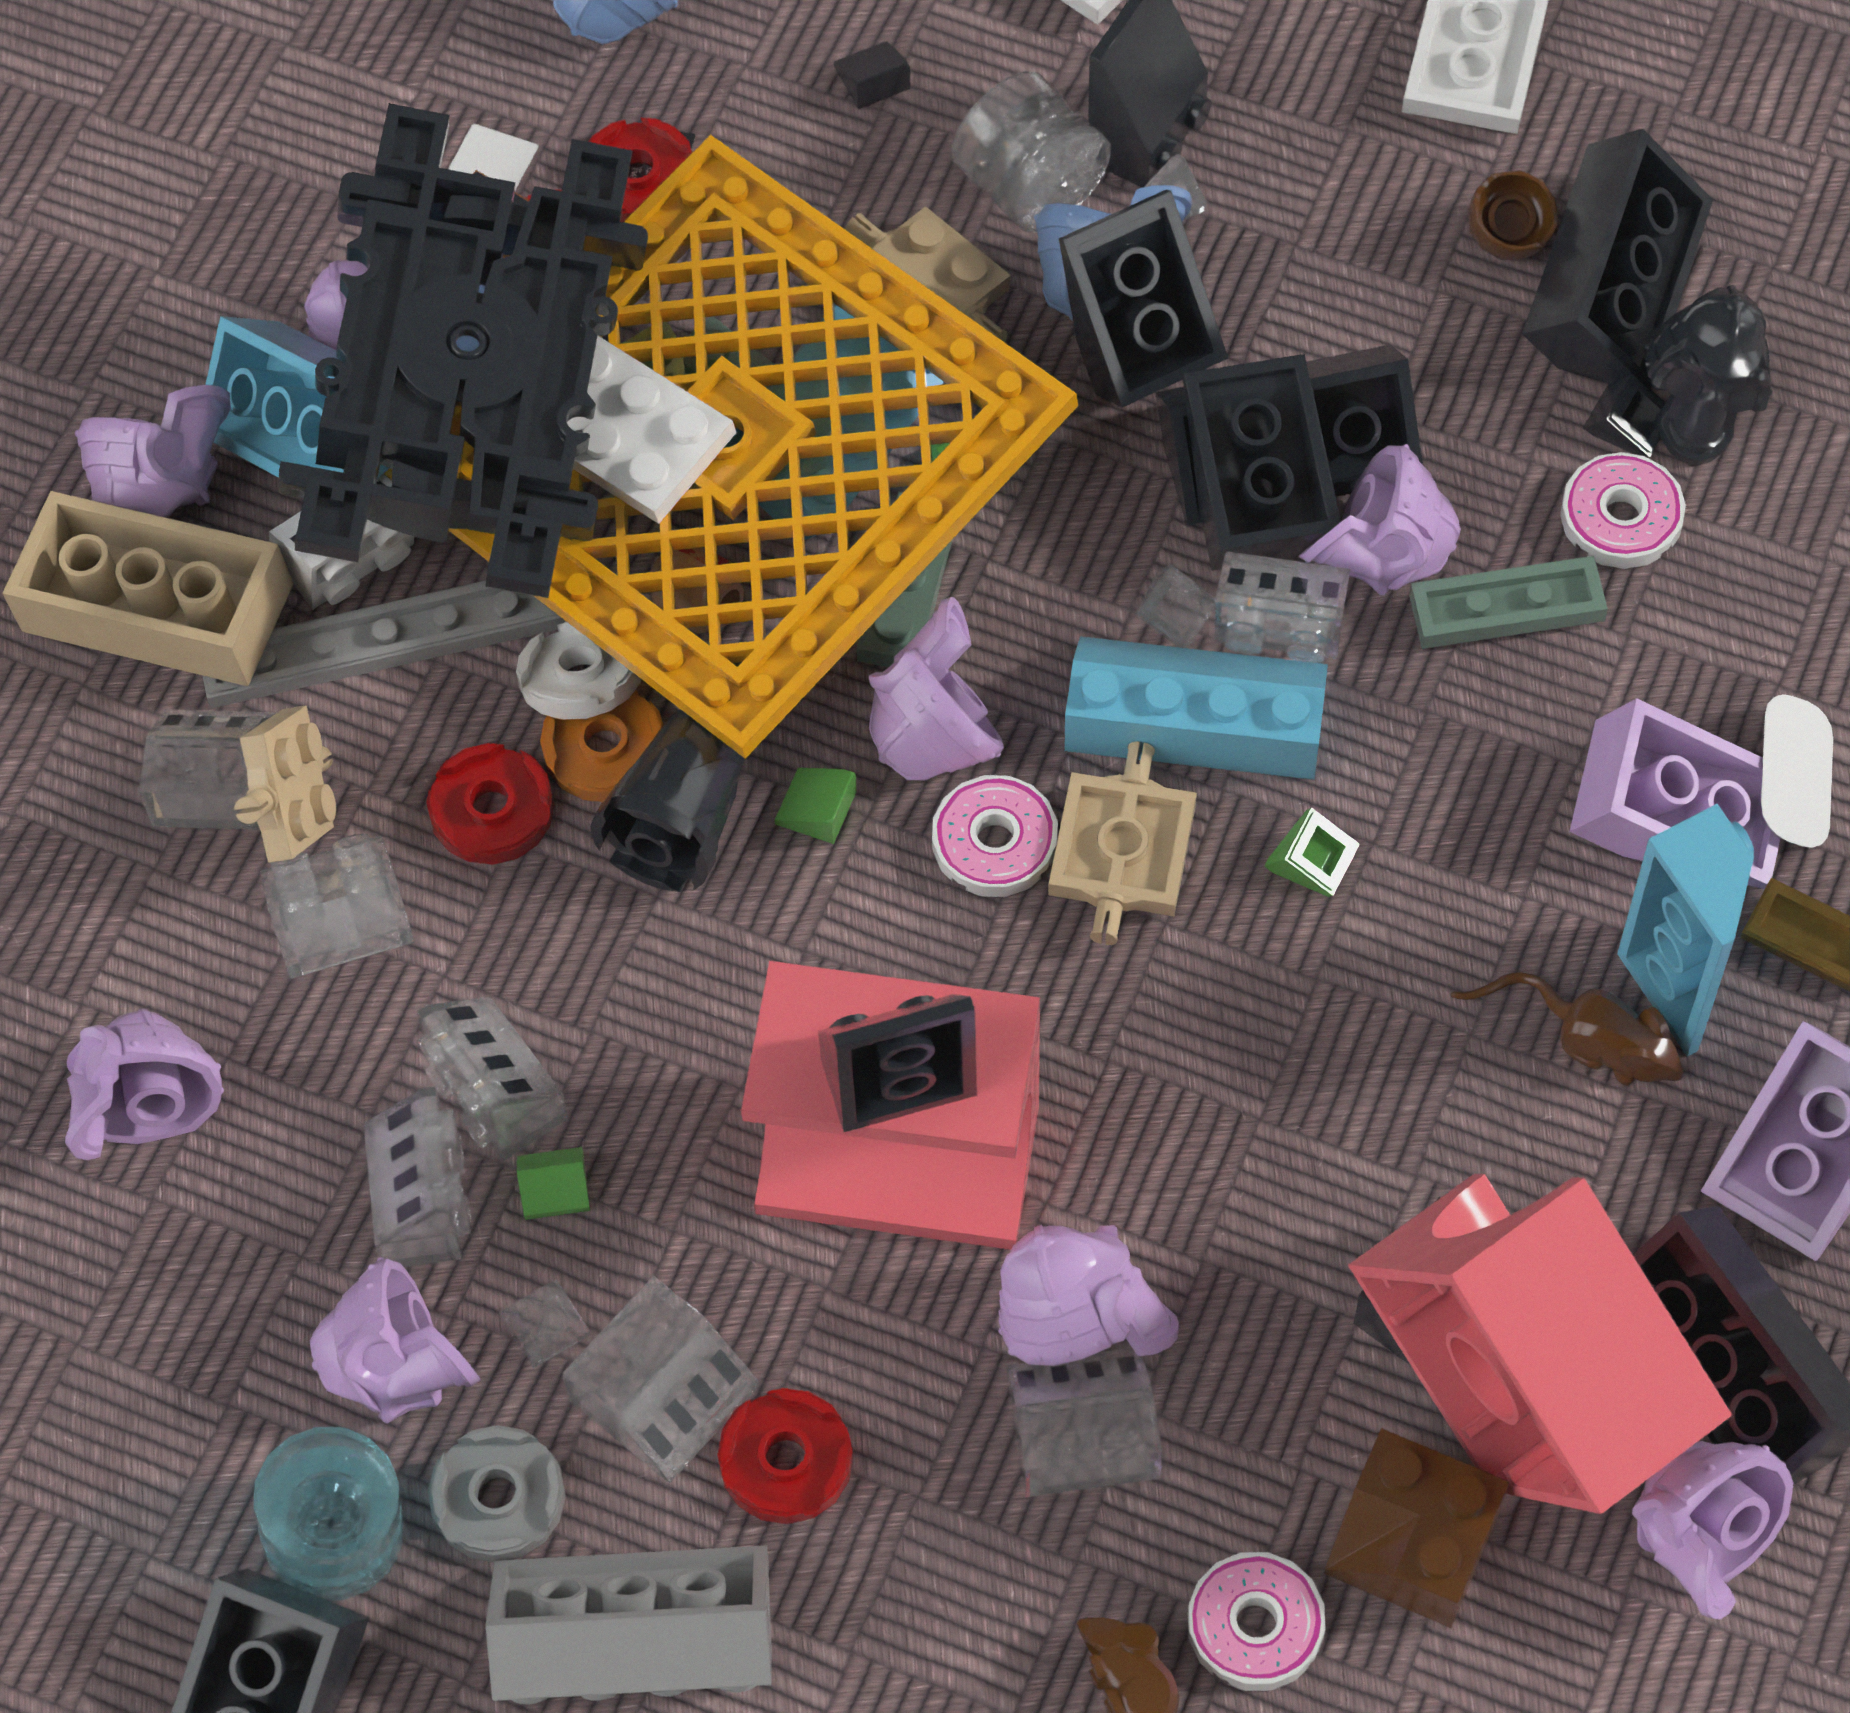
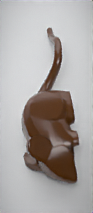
M1523 972L1503 975L1495 981L1473 991H1453L1451 993V997L1456 999L1473 1000L1489 995L1511 984L1523 983L1531 985L1540 991L1549 1009L1563 1020L1561 1029L1562 1049L1575 1061L1591 1069H1599L1605 1065L1613 1069L1616 1079L1626 1086L1631 1085L1634 1078L1643 1082L1679 1081L1683 1078V1067L1676 1048L1670 1039L1667 1022L1663 1015L1653 1006H1648L1638 1015L1620 998L1600 989L1588 990L1581 994L1573 1003L1564 1001L1544 979Z
M1104 1617L1078 1619L1076 1626L1089 1652L1092 1654L1089 1656V1661L1092 1665V1669L1088 1670L1096 1689L1098 1691L1104 1690L1107 1699L1103 1702L1107 1713H1177L1179 1705L1177 1685L1170 1670L1158 1658L1157 1646L1159 1645V1637L1152 1626L1146 1623L1126 1624L1116 1619Z

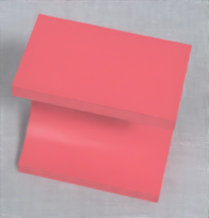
M769 961L741 1107L742 1121L765 1124L761 1166L754 1202L755 1213L1011 1250L1018 1241L1039 1109L1040 997ZM951 994L970 996L975 1008L977 1096L843 1132L821 1061L818 1031L828 1029L835 1021L848 1015L865 1014L871 1017L896 1010L901 1003L917 996L928 995L935 999Z
M1473 1174L1348 1264V1267L1474 1466L1509 1481L1506 1492L1508 1495L1602 1514L1732 1416L1585 1178L1572 1177L1549 1194L1510 1215L1486 1175Z

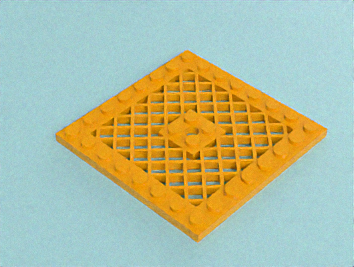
M710 135L624 221L625 223L644 227L648 233V241L641 270L611 266L606 297L611 298L616 303L618 315L614 330L608 334V342L639 362L653 361V371L665 377V359L696 356L697 373L667 376L665 378L733 420L734 427L744 432L743 437L734 446L723 448L692 484L690 489L685 492L660 522V532L628 535V516L644 514L615 495V498L597 499L598 510L596 520L615 518L616 536L597 538L591 541L576 539L571 541L569 538L560 537L549 598L534 597L746 759L1078 407L1077 393ZM733 240V257L703 260L702 244ZM745 240L763 253L745 255ZM691 248V261L676 263ZM789 271L807 283L808 286L790 287ZM778 272L779 289L747 292L748 275ZM735 277L736 294L705 297L704 280ZM692 282L693 298L662 302L661 285ZM649 290L650 303L635 305ZM834 303L854 318L835 320ZM823 305V322L792 325L791 308ZM780 309L781 326L749 330L748 313ZM737 314L738 331L706 334V317ZM694 319L695 336L664 339L663 322ZM651 324L652 340L621 344L620 327ZM880 336L900 351L881 353ZM869 337L870 354L838 358L837 340ZM826 342L827 359L794 362V345ZM782 347L783 364L751 367L750 350ZM739 351L740 368L721 356L708 369L707 355ZM926 369L946 384L927 386ZM915 370L916 388L883 391L882 373ZM872 375L873 392L840 396L839 378ZM828 379L829 397L797 400L796 383ZM784 384L785 401L765 386ZM972 402L982 409L974 419ZM962 403L963 421L930 425L929 406ZM462 406L455 407L450 432L452 435H460ZM918 408L919 426L886 429L885 411ZM874 413L875 431L842 434L841 416ZM830 417L831 435L814 437L816 431L813 421L810 419ZM465 440L459 479L471 481L474 448ZM950 443L932 462L931 445ZM921 446V465L889 468L888 449ZM877 451L878 469L845 473L844 454ZM833 455L834 474L801 477L800 459ZM789 463L790 479L773 480ZM389 468L383 475L392 480L393 470ZM573 469L570 489L583 492V482L592 481ZM909 486L891 505L890 488ZM879 489L880 508L847 512L846 493ZM835 494L836 513L803 516L802 497ZM791 499L792 518L760 521L759 502ZM715 507L732 520L747 507L748 522L716 526ZM703 508L704 527L672 530V511ZM449 528L453 535L487 561L490 560L495 534L469 529ZM867 530L850 548L849 532ZM838 534L839 552L806 555L805 536ZM793 538L794 557L762 560L761 541ZM749 542L750 562L718 565L717 546ZM705 547L706 566L674 570L673 550ZM661 552L662 571L630 574L629 555ZM617 556V575L596 559ZM825 574L808 592L807 575ZM796 578L795 597L764 600L763 580ZM751 581L752 601L720 604L719 585ZM707 586L708 606L676 609L675 589ZM663 591V610L641 593ZM783 618L766 636L765 620ZM753 621L754 641L722 644L721 624ZM709 626L710 646L687 628ZM742 662L738 667L733 664V663Z

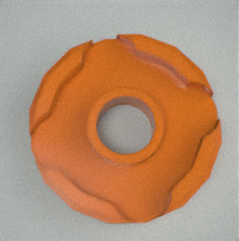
M637 690L633 692L629 699L613 710L587 719L562 720L546 716L540 744L547 771L562 790L582 800L603 802L618 781L636 763L643 751L663 727L660 711L651 701L649 703L645 698L639 696ZM600 731H611L621 738L619 744L607 752H597L587 746V741L592 735Z

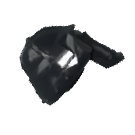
M1734 285L1717 287L1697 298L1693 304L1675 313L1665 323L1652 330L1649 344L1645 345V366L1647 377L1651 378V386L1656 390H1666L1671 394L1656 417L1659 436L1673 456L1689 465H1703L1712 462L1726 451L1734 437L1737 412L1752 410L1757 413L1766 410L1769 396L1773 393L1770 380L1767 339H1765V317L1757 304L1747 294L1737 290Z

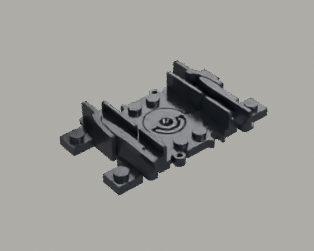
M389 103L376 160L375 175L349 172L343 175L341 179L337 219L344 224L362 227L360 236L347 243L346 259L363 263L368 270L359 276H351L346 273L340 275V291L346 297V304L337 341V358L328 357L322 359L315 368V387L321 395L326 396L319 425L315 464L344 469V473L281 461L279 467L278 491L283 495L304 499L295 537V551L358 562L367 520L410 536L437 542L447 541L449 528L469 529L495 534L486 576V587L549 598L560 537L591 541L594 533L598 510L597 498L593 494L570 489L575 457L588 450L590 435L572 430L567 422L575 417H584L590 420L594 418L596 403L587 391L597 335L610 334L616 326L618 315L616 303L611 298L606 297L611 266L632 270H641L643 268L648 241L647 230L640 225L620 222L633 150L572 139L562 191L534 186L528 207L526 208L513 203L516 182L440 168L449 129L450 115ZM480 285L485 286L484 293H479ZM461 336H471L478 340L479 347L473 351H464L457 346L456 340ZM456 406H462L459 436L450 434ZM464 440L474 448L471 481L459 479ZM380 465L393 470L391 487L376 484Z

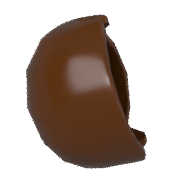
M1522 170L1491 174L1478 186L1468 207L1470 233L1483 251L1500 260L1518 261L1535 255L1544 249L1556 232L1559 223L1555 197L1542 179Z

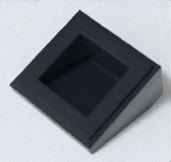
M887 41L834 61V67L858 109L911 89L910 66L905 57Z
M1630 374L1610 383L1605 388L1583 429L1592 436L1625 451L1649 458L1661 439L1656 417L1666 402L1635 375Z

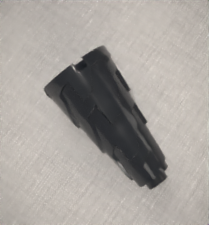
M742 662L733 663V664L738 667ZM679 709L658 731L636 763L624 774L607 798L600 804L590 825L591 836L596 847L600 851L604 841L607 839L615 847L609 862L628 876L658 889L681 892L686 880L692 879L693 890L697 889L705 882L716 862L718 842L736 798L737 778L745 758Z

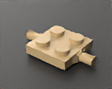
M925 206L897 229L885 233L873 225L861 213L856 214V219L854 217L850 219L846 225V231L1003 342L1006 340L1007 332L984 314L989 305L1009 290L1011 275Z
M306 705L282 709L240 737L247 768L249 790L246 796L241 797L235 803L234 810L243 809L235 815L245 824H252L257 821L261 830L268 863L295 858L334 827L333 820L336 815L335 797L331 787L328 784H324L322 772L331 767L333 758L324 760L332 754L328 748L322 746L319 729L315 723H310Z
M1140 742L1129 743L1123 775L1098 777L1071 772L1048 884V895L1085 901L1093 906H1097L1090 938L1098 944L1102 943L1106 922H1108L1106 945L1117 943L1122 911L1139 910L1175 916L1197 793L1165 788L1148 779L1155 749L1152 745L1145 742L1143 744L1140 764H1137Z

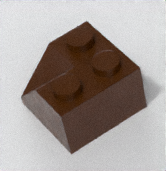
M1381 1428L1352 1494L1324 1569V1574L1452 1628L1502 1509L1509 1481Z

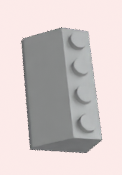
M767 1545L495 1561L485 1625L492 1701L512 1700L518 1704H535L551 1697L581 1696L588 1700H605L621 1693L651 1692L654 1695L666 1697L681 1694L686 1690L720 1688L726 1692L737 1693L751 1690L756 1686L771 1685L772 1641Z

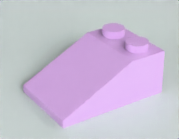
M1637 698L1596 719L1569 832L1623 857L1643 861L1649 838L1718 804L1730 822H1738L1748 833L1754 848V860L1748 886L1761 889L1766 888L1770 878L1773 876L1781 839L1768 827L1762 815V757Z
M1802 1021L1701 1192L1814 1261L1819 1259L1850 1214V1047L1814 1025Z

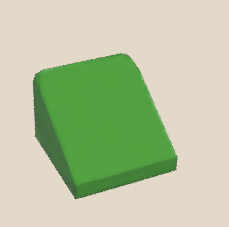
M798 768L776 815L775 825L834 844L857 792L856 774L845 769Z

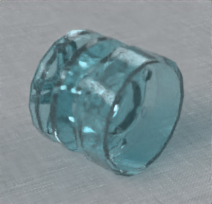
M314 1427L288 1437L267 1456L255 1480L253 1509L260 1543L269 1568L283 1583L325 1600H345L369 1591L391 1571L402 1548L403 1514L400 1503V1487L390 1458L370 1438L344 1427ZM329 1516L335 1524L342 1522L343 1528L333 1533L328 1526L320 1527L319 1521Z

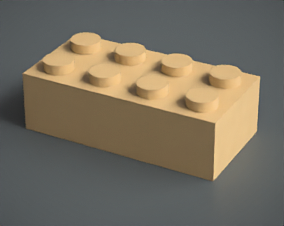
M50 491L2 594L22 632L249 686L294 583L279 545L276 543Z

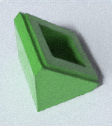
M582 1147L517 1156V1176L525 1220L590 1211Z

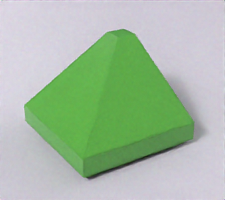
M1310 808L1304 812L1269 856L1264 867L1276 875L1330 897L1334 895L1359 843L1313 808Z

